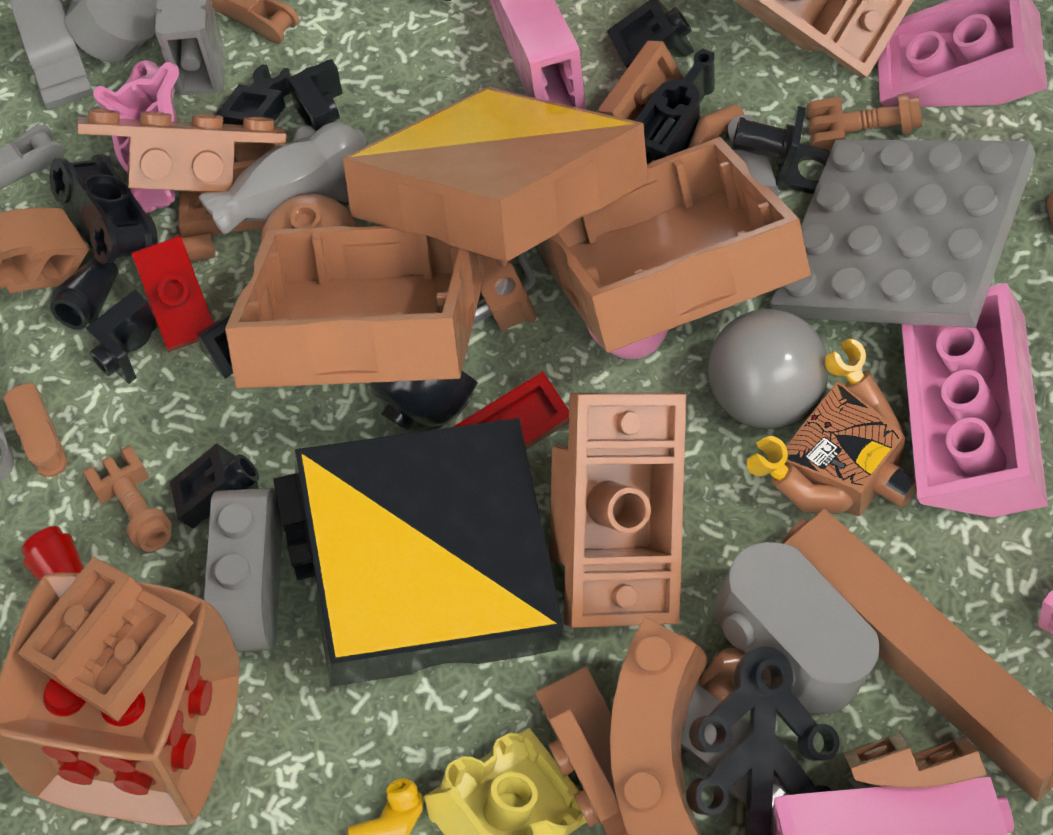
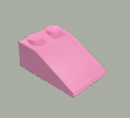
M949 0L903 17L878 59L880 103L883 107L899 105L898 94L908 93L909 98L919 96L920 107L1001 105L1048 89L1041 19L1032 0Z

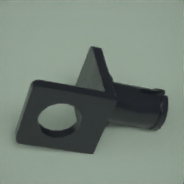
M798 106L791 124H786L784 129L740 117L734 133L732 150H742L775 158L778 165L777 186L814 194L819 180L813 181L802 176L798 170V164L808 159L818 161L825 167L831 151L800 143L806 108Z

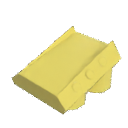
M526 728L519 733H508L498 738L492 751L480 759L463 756L450 762L445 770L441 785L424 796L429 819L432 823H436L444 835H569L587 823L574 797V794L580 792V790L568 775L563 776L556 760L530 728Z

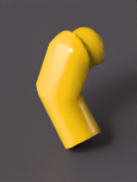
M406 778L391 782L386 788L388 801L380 817L347 826L348 835H410L423 811V796L418 792L415 782Z

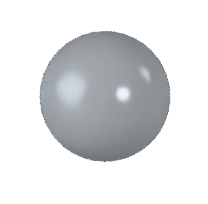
M779 309L750 311L727 324L714 341L708 360L709 384L719 405L735 420L758 429L783 428L806 417L821 400L829 376V372L824 364L827 352L817 332L799 316Z

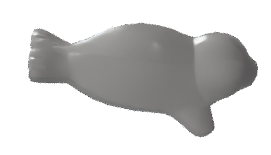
M342 122L328 123L316 132L309 125L301 126L297 129L292 142L273 148L251 163L238 176L228 191L205 192L198 197L206 211L212 214L213 221L224 235L230 233L243 221H266L269 214L284 200L299 194L317 193L331 197L341 204H349L343 157L366 146L365 134L360 129L353 128Z

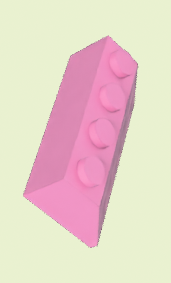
M1008 283L990 286L976 328L902 324L917 499L920 504L992 518L1048 506L1025 315Z

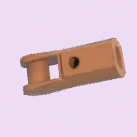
M212 0V7L216 12L249 27L262 37L276 44H280L284 40L283 33L289 26L294 28L299 23L297 13L289 5L279 1Z
M26 383L14 387L6 393L3 399L17 434L20 437L25 454L30 462L35 465L40 475L44 477L58 476L65 470L68 461L43 397L34 383Z

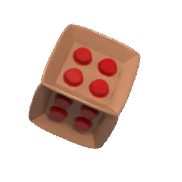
M53 573L45 575L39 581L26 603L0 673V761L15 782L27 793L63 808L152 825L185 826L193 824L205 805L216 776L238 695L239 656L221 615L210 603L192 594L169 587L136 581L144 590L181 609L194 623L121 719L116 721L66 689L17 653L80 573Z

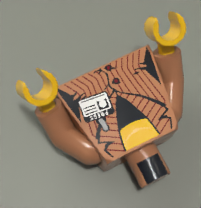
M847 339L841 342V348L848 356V365L843 363L841 357L835 351L826 355L824 363L827 371L832 375H845L848 380L846 384L843 385L838 381L786 446L775 436H767L756 442L758 449L767 455L768 461L758 453L747 458V469L751 474L765 476L770 473L772 475L771 483L797 508L805 513H820L823 509H826L830 514H841L846 511L853 515L861 516L877 494L897 506L905 508L917 492L916 477L899 467L903 461L905 444L902 427L870 372L861 371L860 369L866 360V352L863 345L857 340Z

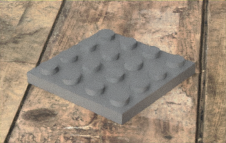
M835 140L801 225L811 276L777 288L770 302L771 308L793 313L802 319L976 328L1036 156L1031 142Z

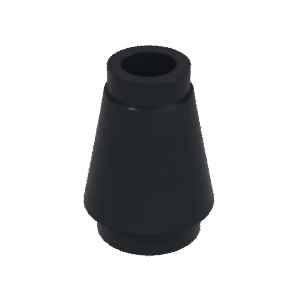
M93 256L90 261L86 262L53 290V300L50 303V309L54 317L63 325L74 330H82L87 324L94 322L99 317L115 278L119 274L117 265L114 262L102 265Z

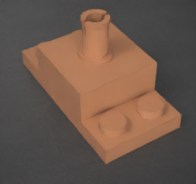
M914 0L733 1L798 47L806 51L821 50L853 74L866 78L869 76Z
M678 392L570 393L568 446H552L549 560L565 566V625L571 628L640 625L644 616L658 624H680L686 394Z

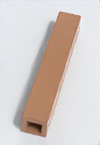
M823 509L810 521L803 519L796 523L785 536L783 544L797 548L877 632L879 657L1036 802L1042 799L1053 788V712L826 509Z

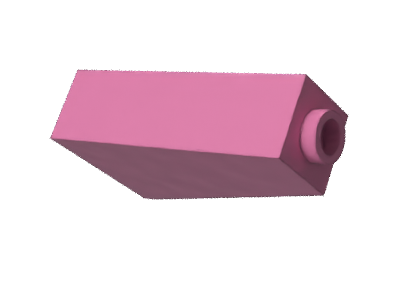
M489 0L526 95L586 110L580 49L555 0Z
M991 777L974 778L963 782L932 787L902 788L881 786L774 797V835H1008V833L1014 832V822L1009 802L1006 796H996Z

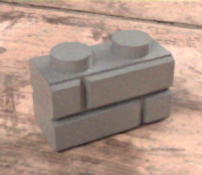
M157 0L156 9L158 14H156L155 33L159 45L162 47L161 51L165 62L174 63L179 68V75L174 84L175 92L182 96L216 93L223 90L225 46L211 0Z

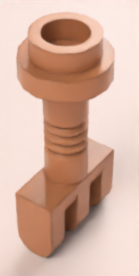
M908 93L898 94L899 105L843 113L841 97L811 101L806 106L807 117L810 119L808 121V131L812 135L809 140L810 146L831 150L835 140H846L845 133L861 131L862 129H876L878 127L902 125L903 135L913 134V128L923 127L919 96L909 98Z
M131 445L120 450L127 466L119 469L111 455L101 460L109 474L107 477L101 479L98 472L92 466L83 470L82 472L101 504L115 496L121 502L131 520L126 530L127 536L135 547L142 548L146 552H153L161 549L169 542L171 538V521L167 514L161 509H150L135 486L148 479L149 476Z

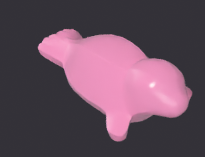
M140 61L134 65L128 80L117 92L103 86H98L93 91L94 99L103 109L119 111V119L140 120L141 112H164L172 114L171 121L178 122L173 98L174 84L179 75V68L171 62H166L161 67H158L153 61ZM112 136L117 159L121 167L128 174L129 136ZM131 188V193L146 213L152 212L157 208L167 207L175 199L174 190Z

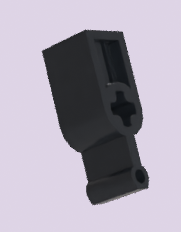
M701 49L695 53L694 64L683 80L675 79L662 83L635 121L644 124L647 164L651 163L652 160L656 161L687 149L698 120L701 118L700 102L705 95L711 94L715 89L713 52Z

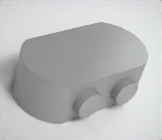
M72 0L65 17L66 26L74 41L89 55L106 62H122L133 57L138 52V49L154 36L156 14H158L156 9L157 0Z
M273 488L215 491L211 498L204 601L214 606L221 615L237 652L270 651L275 649L277 643L283 531L277 496Z
M776 542L758 543L747 547L734 559L714 601L715 621L723 630L727 640L734 647L743 650L745 653L758 647H772L782 652L789 660L793 670L791 691L807 712L826 714L846 707L855 698L878 660L879 639L877 632L797 548ZM766 666L762 674L770 686L771 673Z

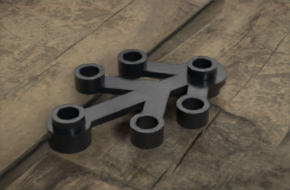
M758 647L745 653L737 664L734 672L736 688L709 715L700 716L695 719L689 730V738L695 749L704 753L721 752L731 742V727L750 710L749 734L706 777L697 778L692 781L686 792L687 803L692 811L700 815H717L724 811L728 805L729 790L748 772L745 835H771L774 775L790 795L832 791L827 786L815 785L775 735L776 713L798 737V749L804 758L811 761L830 760L837 754L840 745L836 730L827 724H817L791 691L793 670L787 657L775 648ZM766 666L771 673L769 688L762 681V672ZM709 723L715 727L717 733L716 740L711 745L704 736L705 728ZM817 732L822 735L824 741L823 748L819 753L813 746V738ZM707 785L711 787L714 793L713 802L709 807L704 805L701 797L702 791Z

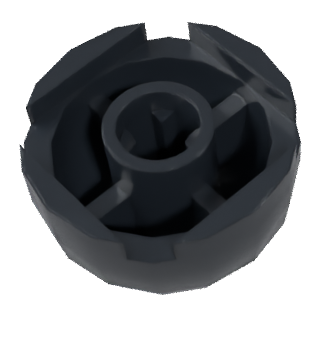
M463 371L460 379L369 383L372 393L385 405L381 415L408 431L413 422L428 427L445 425L459 416L474 395L473 391L478 384L475 379Z

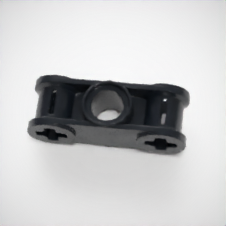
M97 154L88 161L69 162L66 158H57L52 161L49 174L52 194L74 222L77 231L91 247L96 260L100 264H112L116 258L132 256L131 253L158 244L157 230L152 217L143 210L131 193L128 185L113 168L107 155Z

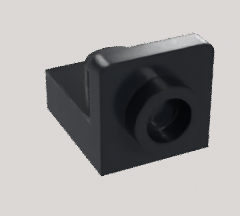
M649 0L607 30L627 69L647 41H663L668 50L675 46L685 57L694 52L686 36L692 32V29L677 7L668 10L659 0Z
M332 59L316 66L308 67L288 78L294 107L305 125L313 127L316 132L323 125L340 119L333 98L343 94L338 68Z
M133 290L86 327L94 346L89 351V354L95 364L107 376H111L116 372L128 384L137 377L126 353L129 350L134 351L143 347L150 339L152 332L158 328L148 301L136 290Z
M216 443L170 481L177 519L189 527L195 528L210 516L211 498L215 491L259 489L257 482L259 474L253 463L241 454L235 456Z

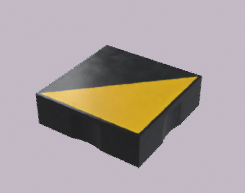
M520 418L295 449V479L307 550L311 555L318 589L317 611L330 687L410 675L422 669L440 664H481L532 656L558 649L564 627Z

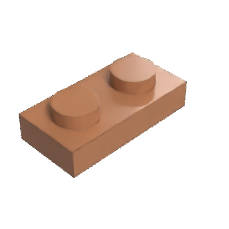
M663 41L646 42L599 107L598 113L635 121L662 83L669 80L684 79Z

